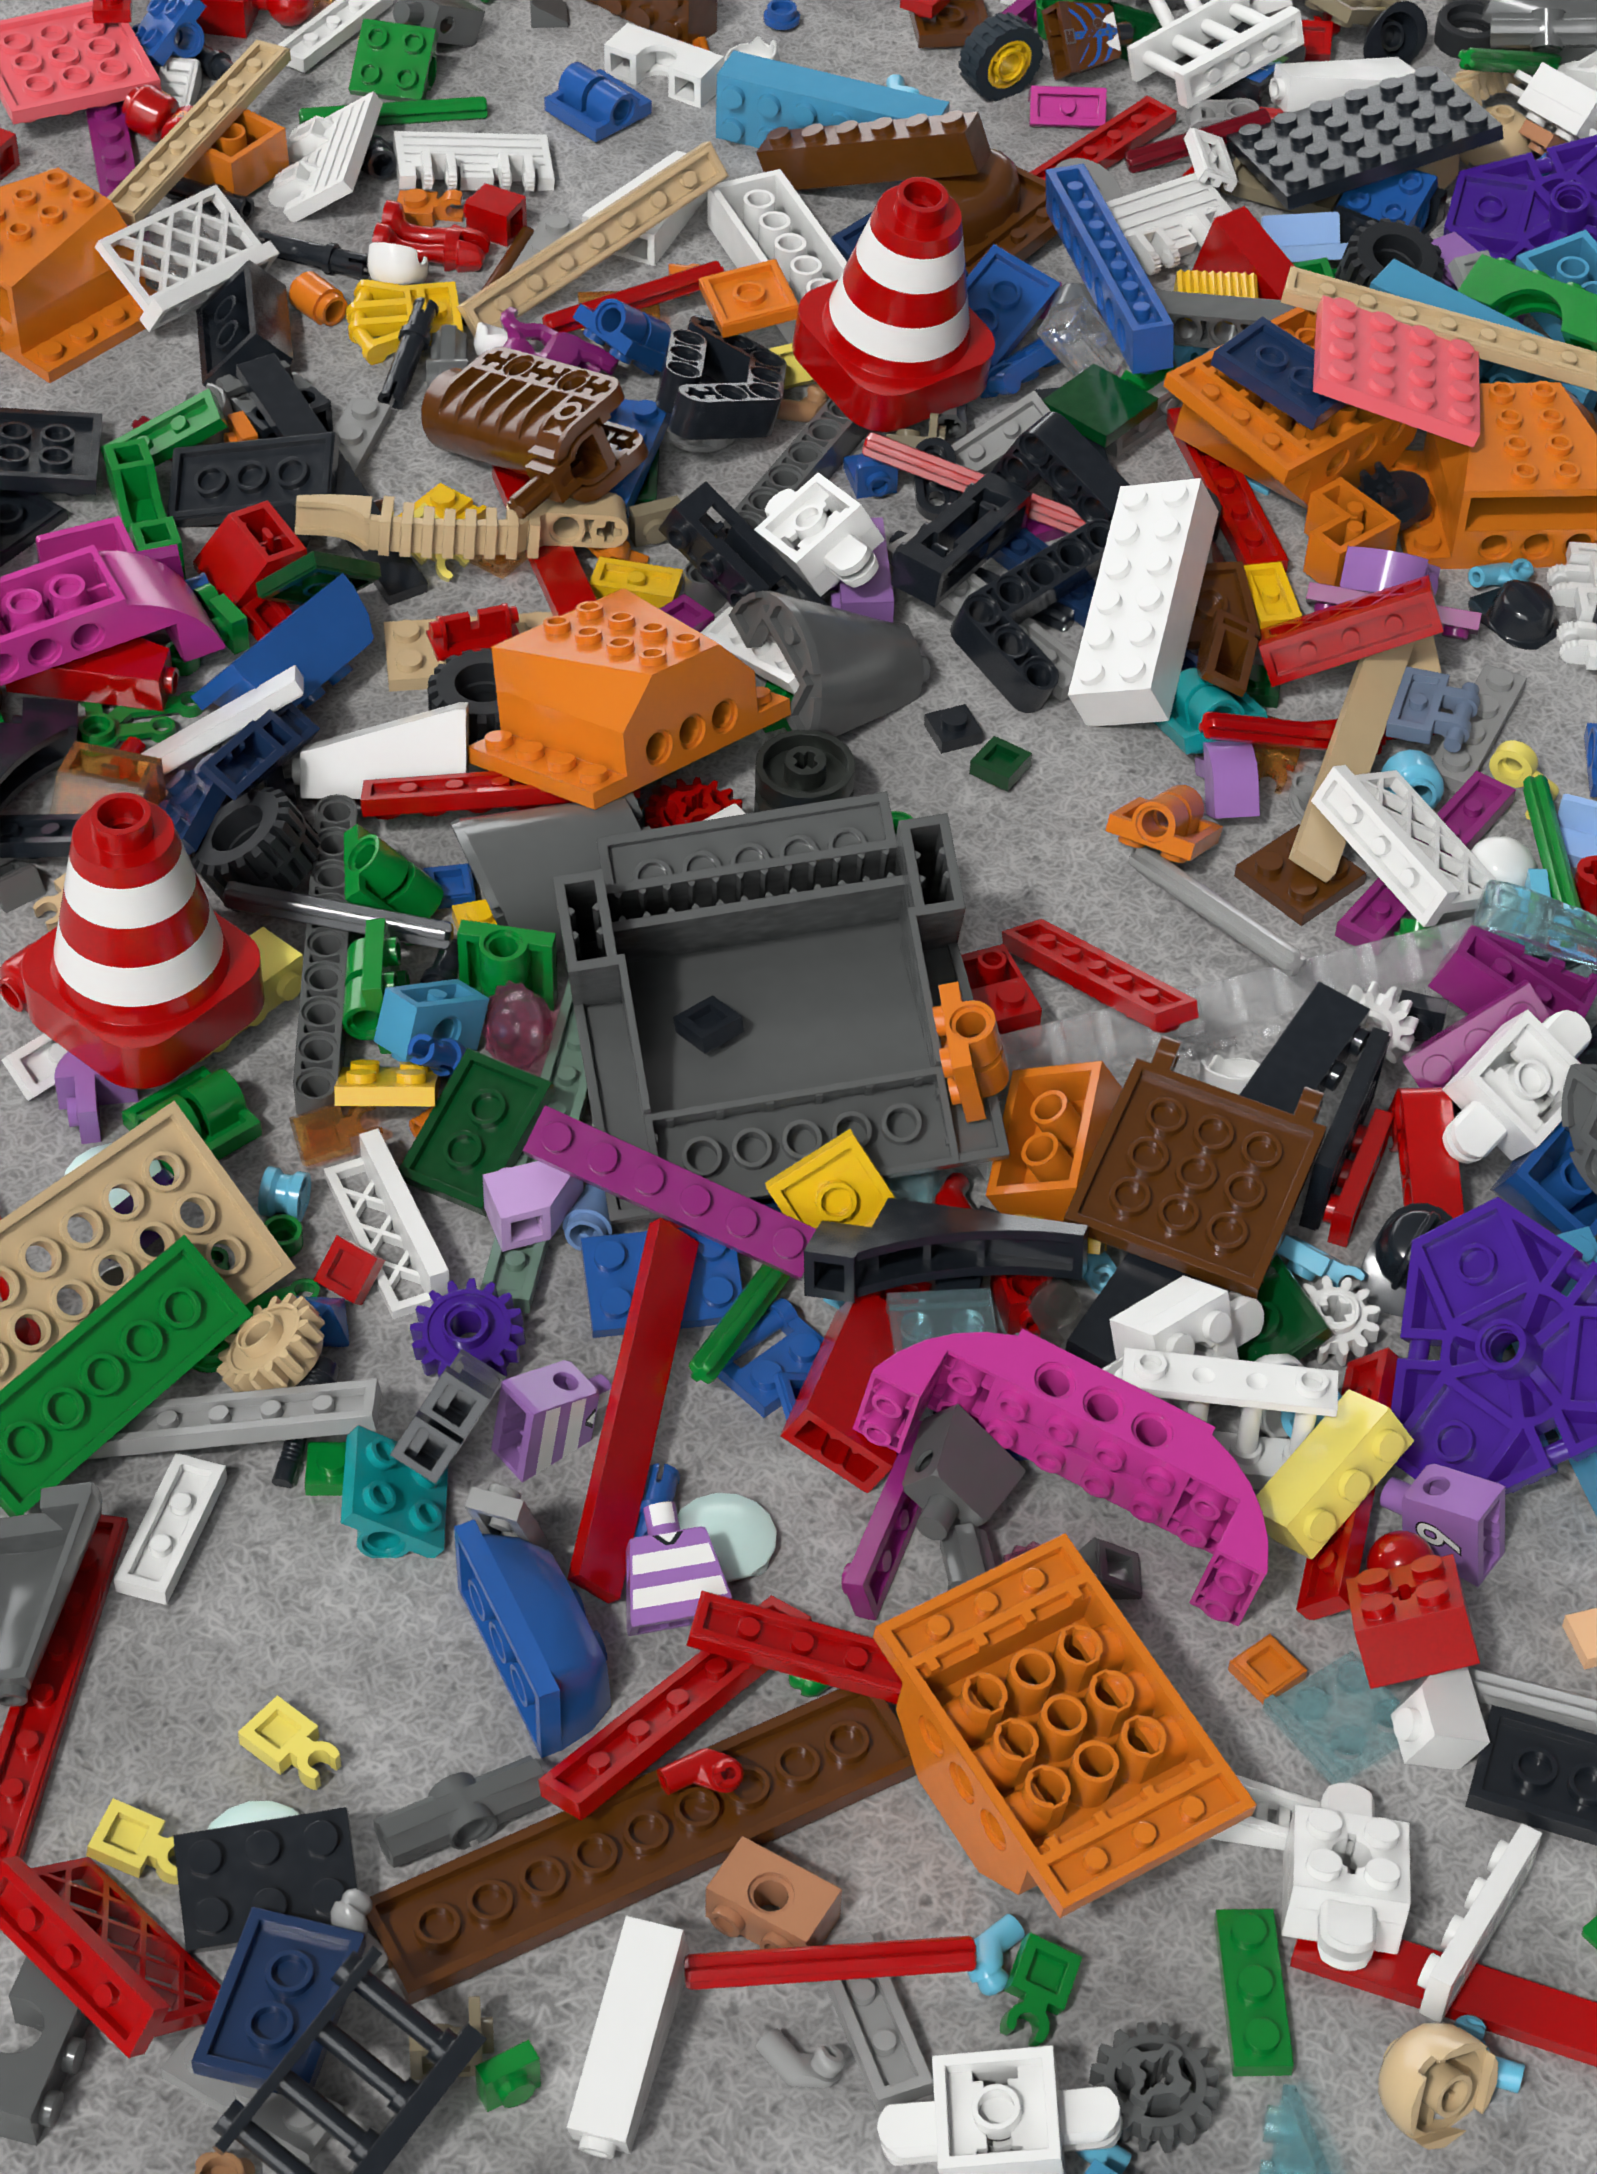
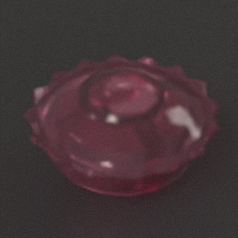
M509 980L505 986H497L495 994L488 997L489 1003L484 1020L485 1025L482 1030V1034L487 1040L485 1050L496 1060L521 1070L529 1071L530 1067L540 1061L549 1050L553 1036L551 1012L545 1000L537 993L527 989L521 982L515 984Z

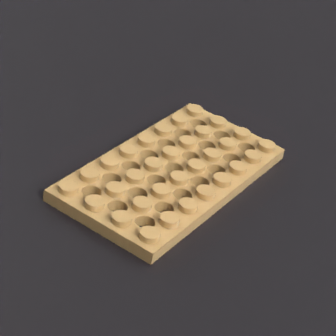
M175 1101L0 1220V1277L6 1280L10 1289L8 1299L0 1302V1390L157 1258L146 1254L142 1250L140 1235L143 1231L151 1230L158 1233L164 1241V1251L185 1235L244 1305L296 1269ZM162 1160L172 1167L174 1180L171 1185L163 1186L152 1179L149 1171L152 1161ZM121 1188L130 1193L134 1201L131 1213L120 1214L111 1207L109 1203L111 1189ZM193 1202L201 1207L205 1216L202 1227L193 1228L184 1223L180 1215L183 1203ZM82 1217L91 1224L93 1236L90 1242L79 1243L71 1238L67 1229L70 1218ZM215 1244H224L233 1251L235 1264L231 1270L220 1269L213 1263L211 1250ZM41 1246L49 1252L52 1261L49 1271L37 1272L29 1267L25 1258L28 1247ZM111 1259L121 1265L124 1272V1279L121 1285L112 1286L101 1279L99 1264L102 1260ZM61 1289H73L81 1296L83 1307L80 1314L68 1315L59 1308L57 1295ZM30 1318L39 1325L41 1338L38 1344L26 1345L17 1338L15 1324L18 1319Z

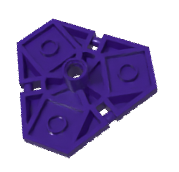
M1597 135L1546 148L1545 158L1535 160L1532 152L1459 171L1444 226V235L1456 232L1479 252L1488 250L1492 258L1503 257L1514 264L1519 254L1586 230L1597 242ZM1546 173H1549V174H1550V175H1547V176H1543V177H1542V174H1546Z
M1498 1196L1412 1240L1400 1338L1409 1343L1407 1359L1397 1358L1391 1410L1414 1440L1395 1463L1397 1467L1416 1479L1427 1465H1441L1504 1485L1506 1497L1507 1494L1514 1493L1526 1485H1531L1544 1476L1547 1477L1558 1472L1557 1465L1570 1458L1578 1462L1589 1457L1594 1452L1597 1453V1262L1593 1260L1589 1265L1582 1260L1583 1254ZM1572 1278L1577 1284L1566 1297L1561 1292ZM1519 1341V1349L1514 1358L1508 1362H1503L1502 1357L1505 1349L1510 1344ZM1430 1346L1441 1347L1440 1360H1429ZM1557 1427L1562 1439L1548 1444L1544 1433Z

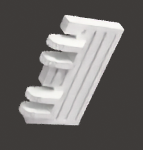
M374 91L325 118L315 116L291 131L290 142L287 144L288 158L290 162L296 163L276 174L273 181L274 186L270 189L268 201L271 202L270 205L283 207V213L291 222H297L353 192L383 104Z
M394 131L393 147L397 160L396 170L399 189H416V179H421L422 188L431 190L434 180H445L447 190H456L457 180H459L460 190L478 191L484 183L493 185L494 181H499L500 188L510 191L512 181H522L524 190L534 192L535 181L537 191L554 190L555 178L547 135Z
M1196 173L1106 202L1144 272H1146V275L1149 274V276L1159 273L1162 267L1161 263L1168 269L1177 267L1180 264V257L1193 253L1197 243L1202 248L1214 218L1233 211L1214 186L1211 185L1208 179L1205 183L1198 181Z
M1569 542L1566 551L1567 564H1556V566H1552L1546 572L1547 583H1549V586H1552L1550 594L1553 597L1554 604L1560 607H1575L1577 622L1567 621L1558 626L1559 629H1556L1557 640H1559V643H1562L1560 657L1566 664L1586 665L1587 670H1597V624L1592 622L1597 605V543Z

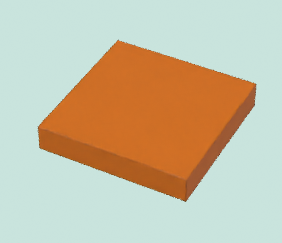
M776 259L699 278L700 291L723 338L797 319L799 304Z

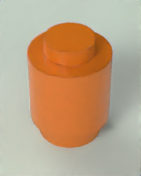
M304 272L291 283L289 290L290 304L315 323L334 326L344 318L347 301L344 299L343 293L315 272Z

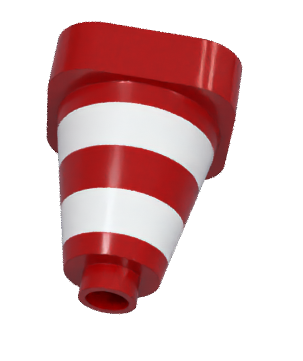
M912 177L904 180L900 185L885 191L879 198L839 279L810 290L802 297L799 303L792 342V350L796 360L852 422L872 431L892 432L904 429L929 419L930 413L941 414L975 400L984 392L987 385L995 349V339L987 325L968 306L962 214L958 204L948 195L947 190L942 184L926 177Z
M128 792L112 793L96 801L92 808L78 819L73 828L58 926L35 941L27 949L21 961L27 1009L30 1020L41 1032L106 1080L125 1088H153L177 1078L258 1017L265 1000L260 951L255 941L249 935L213 911L174 823L166 811L148 802L143 797Z

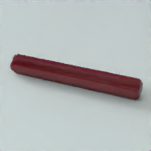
M1262 108L1199 128V130L1219 136L1227 144L1226 135L1238 132L1240 127L1247 124L1263 125L1270 123L1271 118L1267 109ZM1186 133L1127 151L1125 153L1127 169L1130 173H1137L1190 156L1184 141Z

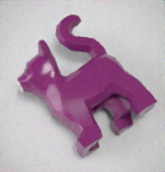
M509 307L501 313V325L508 335V340L503 347L598 373L603 370L609 375L614 373L619 363V360L609 352L575 335L566 332H556L540 323L525 324L519 322L516 319L518 309L514 307ZM527 340L541 341L545 348L540 353L535 352Z

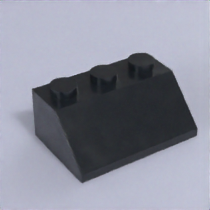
M248 260L196 310L203 386L206 387L207 383L216 385L218 378L228 374L238 379L236 376L237 364L275 353L279 361L285 360L291 365L294 358L286 285L252 261Z

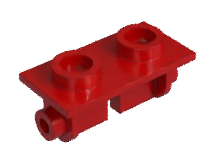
M502 603L498 606L477 609L476 621L470 620L468 611L446 616L439 615L436 616V621L429 622V630H426V635L437 662L444 661L452 655H462V651L471 649L473 652L481 651V648H491V646L519 635L520 633L516 626V623H519V614L516 606L508 607L507 603Z

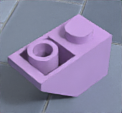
M540 1161L515 1167H506L495 1172L483 1174L484 1209L502 1252L550 1240L583 1192V1181Z

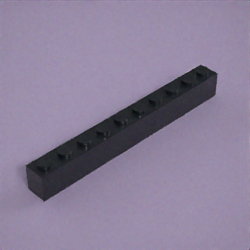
M1319 981L1239 1095L1294 1114L1305 1087L1322 1093L1326 1088L1333 1092L1346 1072L1347 1065L1343 1064L1350 1054L1357 1057L1367 1043L1371 1031L1367 1030L1365 1026L1370 1008ZM1128 1252L1067 1339L1065 1351L1101 1369L1116 1360L1110 1318L1183 1275L1195 1280L1198 1279Z

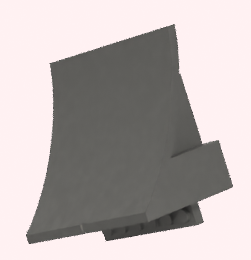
M888 792L866 794L596 838L601 869L553 876L561 936L594 1128L754 1201L772 1198L766 1189L765 1182L850 1128L884 1179L1009 1159L1010 1152L997 1094L983 1098L987 1119L967 1123L962 1104L952 1105L947 1078L944 1077L939 1048H942L940 1036L938 1037L932 1009L934 1006L941 1005L938 985L958 981L963 1002L973 1000L958 946L966 907L948 813L901 820L898 822L897 834L895 835ZM713 995L742 1016L744 1032L725 1042L720 1047L704 1054L676 1033L673 1017ZM605 1192L610 1225L660 1217Z

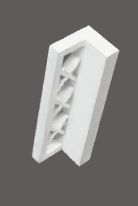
M377 1128L359 1134L360 1158L324 1168V1177L356 1244L375 1255L383 1242L403 1248L405 1253L398 1265L385 1261L375 1280L392 1318L396 1319L415 1313L418 1305L431 1307L429 1292L434 1290L442 1296L448 1294L447 1284L450 1279L449 1269ZM366 1172L370 1183L363 1194L343 1188L340 1179ZM376 1193L378 1198L372 1197L373 1194ZM351 1202L356 1203V1206L354 1208ZM365 1207L386 1213L387 1218L380 1229L360 1223L359 1217ZM392 1227L394 1229L395 1234L390 1232ZM368 1237L374 1239L371 1244ZM409 1263L411 1264L413 1270L407 1268ZM385 1273L391 1275V1277L389 1278V1280L387 1279ZM400 1278L421 1284L424 1293L398 1301L393 1290Z

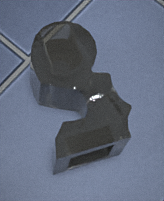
M1050 1279L1037 1286L1026 1302V1306L1039 1328L1037 1336L1060 1347L1064 1342V1338L1058 1329L1072 1324L1081 1310L1080 1298L1075 1289L1066 1281Z

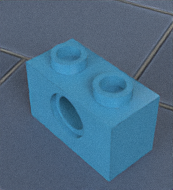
M459 979L386 987L374 1042L390 1051L391 1056L400 1062H411L410 1059L414 1056H408L407 1049L410 1040L418 1034H428L439 1040L442 1038H452L461 1042L464 1048L477 1051L489 998Z

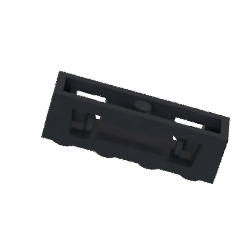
M991 472L984 475L978 482L970 483L963 494L953 503H947L935 519L930 523L925 522L917 534L907 543L902 542L899 544L891 560V564L894 566L891 585L935 608L1025 528L1032 493ZM997 529L1000 530V532L997 533V535L991 539V535ZM948 573L947 576L949 577L944 580V576Z
M707 481L674 506L658 529L667 538L671 546L678 549L698 570L699 574L708 580L728 600L732 608L741 598L753 592L773 591L786 595L788 589L785 586L779 587L776 584L782 578L802 599L829 606ZM711 506L732 526L728 534L723 530L724 524L721 521L716 523L707 514Z

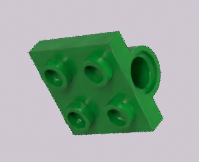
M363 18L348 88L350 94L365 96L374 91L380 99L400 102L425 100L427 91H431L436 80L437 56L435 50L439 36L437 30Z
M359 824L344 832V894L347 902L428 918L436 912L444 894L441 884L408 861L378 836L369 833ZM403 942V943L406 944L407 946H413V945H415V944Z
M385 918L366 920L365 938L354 941L347 950L342 1026L346 1033L360 1040H374L385 988L411 985L408 971L400 970L399 965H401L398 937L390 936ZM378 1044L381 1054H391L390 1051Z
M461 919L457 931L459 980L489 998L485 1015L487 1020L497 1025H513L524 1020L529 1014L530 1008L554 1011L558 999L556 933Z
M203 1065L122 1111L123 1125L131 1131L175 1101L217 1160L224 1158L262 1135L261 1122L246 1108L245 1098L239 1085L231 1074L222 1068L211 1073ZM159 1160L174 1176L172 1167L167 1162Z

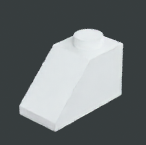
M1468 1667L1418 1678L1391 1714L1394 1733L1399 1743L1404 1764L1450 1770L1461 1769L1490 1743Z

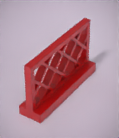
M1426 575L1260 629L1261 641H1258V647L1271 686L1274 687L1442 633L1444 630L1430 577Z
M19 1856L1 1859L0 1930L128 2058L145 2054L154 2037L207 2023L221 1985L90 1857L30 1868ZM82 1879L91 1889L71 1881ZM70 1902L94 1910L96 1914L70 1905ZM108 1916L122 1920L128 1925L111 1920L108 1918ZM110 1939L133 1948V1951L110 1943L107 1940ZM146 1953L160 1957L165 1962L146 1956ZM146 1976L170 1984L171 1988L147 1980ZM184 1990L200 1995L204 2000L184 1993Z

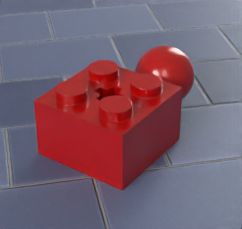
M200 0L206 5V8L196 22L201 26L204 34L247 39L260 10H267L271 17L281 25L298 26L304 23L312 14L314 0Z
M1392 1531L1377 1539L1367 1556V1570L1361 1572L1357 1577L1346 1579L1354 1633L1370 1689L1480 1664L1470 1613L1454 1554L1442 1557L1434 1555L1428 1542L1410 1531Z

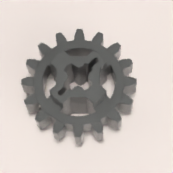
M1138 2022L1135 2037L1132 2038L1123 2030L1118 2029L1114 2034L1113 2047L1101 2044L1098 2048L1097 2063L1091 2064L1088 2083L1093 2085L1092 2087L1103 2086L1110 2088L1118 2099L1123 2122L1122 2134L1118 2142L1123 2143L1131 2135L1138 2137L1140 2152L1147 2151L1150 2141H1159L1164 2153H1170L1173 2139L1177 2136L1186 2145L1193 2144L1196 2127L1205 2131L1210 2127L1212 2110L1217 2109L1220 2091L1215 2088L1217 2086L1219 2070L1215 2067H1206L1209 2050L1203 2047L1192 2051L1189 2048L1192 2034L1186 2031L1178 2039L1169 2037V2024L1163 2022L1157 2034H1149L1144 2022ZM1181 2071L1186 2074L1189 2081L1182 2077ZM1115 2082L1118 2083V2090L1126 2094L1128 2100L1126 2104L1119 2096ZM1144 2089H1147L1148 2091L1143 2095Z

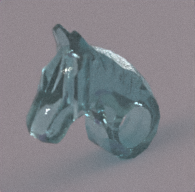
M1496 880L1486 881L1471 921L1472 925L1524 945L1525 952L1546 958L1554 957L1559 960L1588 964L1591 968V973L1597 974V915L1526 887Z

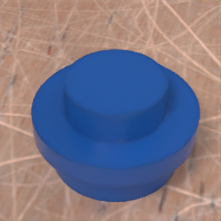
M772 0L764 11L763 20L770 28L788 30L800 23V13L797 10L796 4L791 0Z

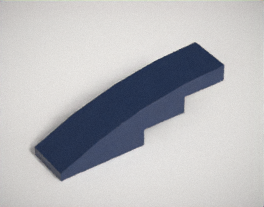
M292 703L275 712L269 709L259 719L248 723L206 760L199 770L235 801L268 778L314 738L320 728Z

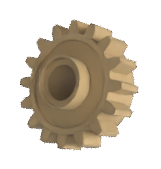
M288 1293L283 1301L274 1296L271 1298L267 1308L262 1309L259 1305L254 1307L253 1317L239 1326L241 1329L237 1334H231L226 1337L225 1341L230 1346L218 1354V1358L223 1363L217 1368V1372L234 1392L294 1387L311 1371L321 1354L324 1334L319 1329L325 1324V1321L303 1296L297 1298L293 1293Z

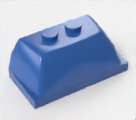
M344 573L339 575L194 693L191 698L202 711L210 704L221 708L296 665L304 677V694L291 703L294 706H298L301 703L307 709L326 693L321 685L328 680L334 686L349 674L353 668L348 662L371 644L374 639L369 614L355 587Z
M1561 1121L1537 1148L1516 1158L1490 1190L1555 1235L1587 1226L1590 1227L1594 1237L1597 1235V1195L1586 1184L1573 1163L1569 1153L1575 1150L1569 1127H1563Z
M475 1519L454 1526L458 1590L540 1757L544 1758L562 1751L591 1732L611 1707L606 1662L608 1657L602 1637L597 1630L592 1631L586 1619L585 1608L578 1591L575 1588L571 1589L549 1550L518 1537L483 1534Z

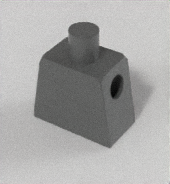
M399 0L394 5L393 17L396 23L436 29L439 34L438 43L472 47L476 45L486 11L466 0ZM447 16H451L453 19V24H448V19L444 18Z
M955 1404L923 1419L902 1486L904 1492L923 1509L916 1522L919 1532L929 1539L942 1540L955 1525L973 1523L975 1527H978L987 1522L1021 1480L1026 1470L959 1404Z

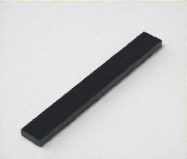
M275 353L236 365V376L277 437L327 432ZM339 450L336 494L370 496ZM372 500L371 514L381 515L380 510ZM345 540L357 559L379 563L381 578L373 583L388 606L427 592L428 582L411 556L400 557V552L392 551L389 552V556L378 555L377 550L363 551L357 545Z

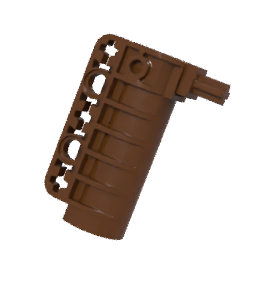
M496 347L487 350L464 369L452 368L442 372L430 384L422 402L421 420L423 430L434 446L451 453L467 456L474 460L490 463L494 466L529 476L530 480L509 497L510 500L507 502L509 508L514 510L521 519L528 516L546 499L563 504L569 498L580 502H591L603 497L638 467L649 454L642 435L637 432V429L608 421L611 418L610 413L625 398L617 378L507 347Z

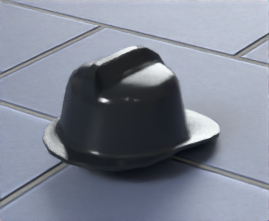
M1400 1L1395 2L1385 11L1374 16L1368 24L1365 34L1364 59L1398 57L1409 65L1422 50L1426 42L1428 28L1424 12L1415 3Z
M1513 579L1505 582L1500 588L1470 597L1468 601L1469 611L1482 613L1480 622L1513 647L1524 650H1537L1557 637L1556 629H1559L1558 626L1560 624L1554 615L1555 605L1553 597L1548 590L1539 584Z
M1415 1203L1397 1209L1386 1220L1372 1243L1361 1266V1269L1369 1277L1366 1281L1360 1280L1361 1290L1366 1288L1370 1290L1368 1303L1379 1306L1380 1312L1403 1317L1412 1240L1453 1219L1442 1208L1428 1203Z

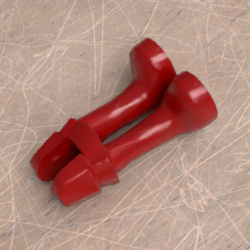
M386 200L381 223L377 222L375 225L372 243L384 242L412 247L417 251L419 263L423 262V257H427L428 262L442 264L444 272L457 270V272L478 271L485 262V255L488 253L491 243L490 237L487 234L468 226L464 228L453 224L451 227H423L411 224L406 220L403 205L393 200Z

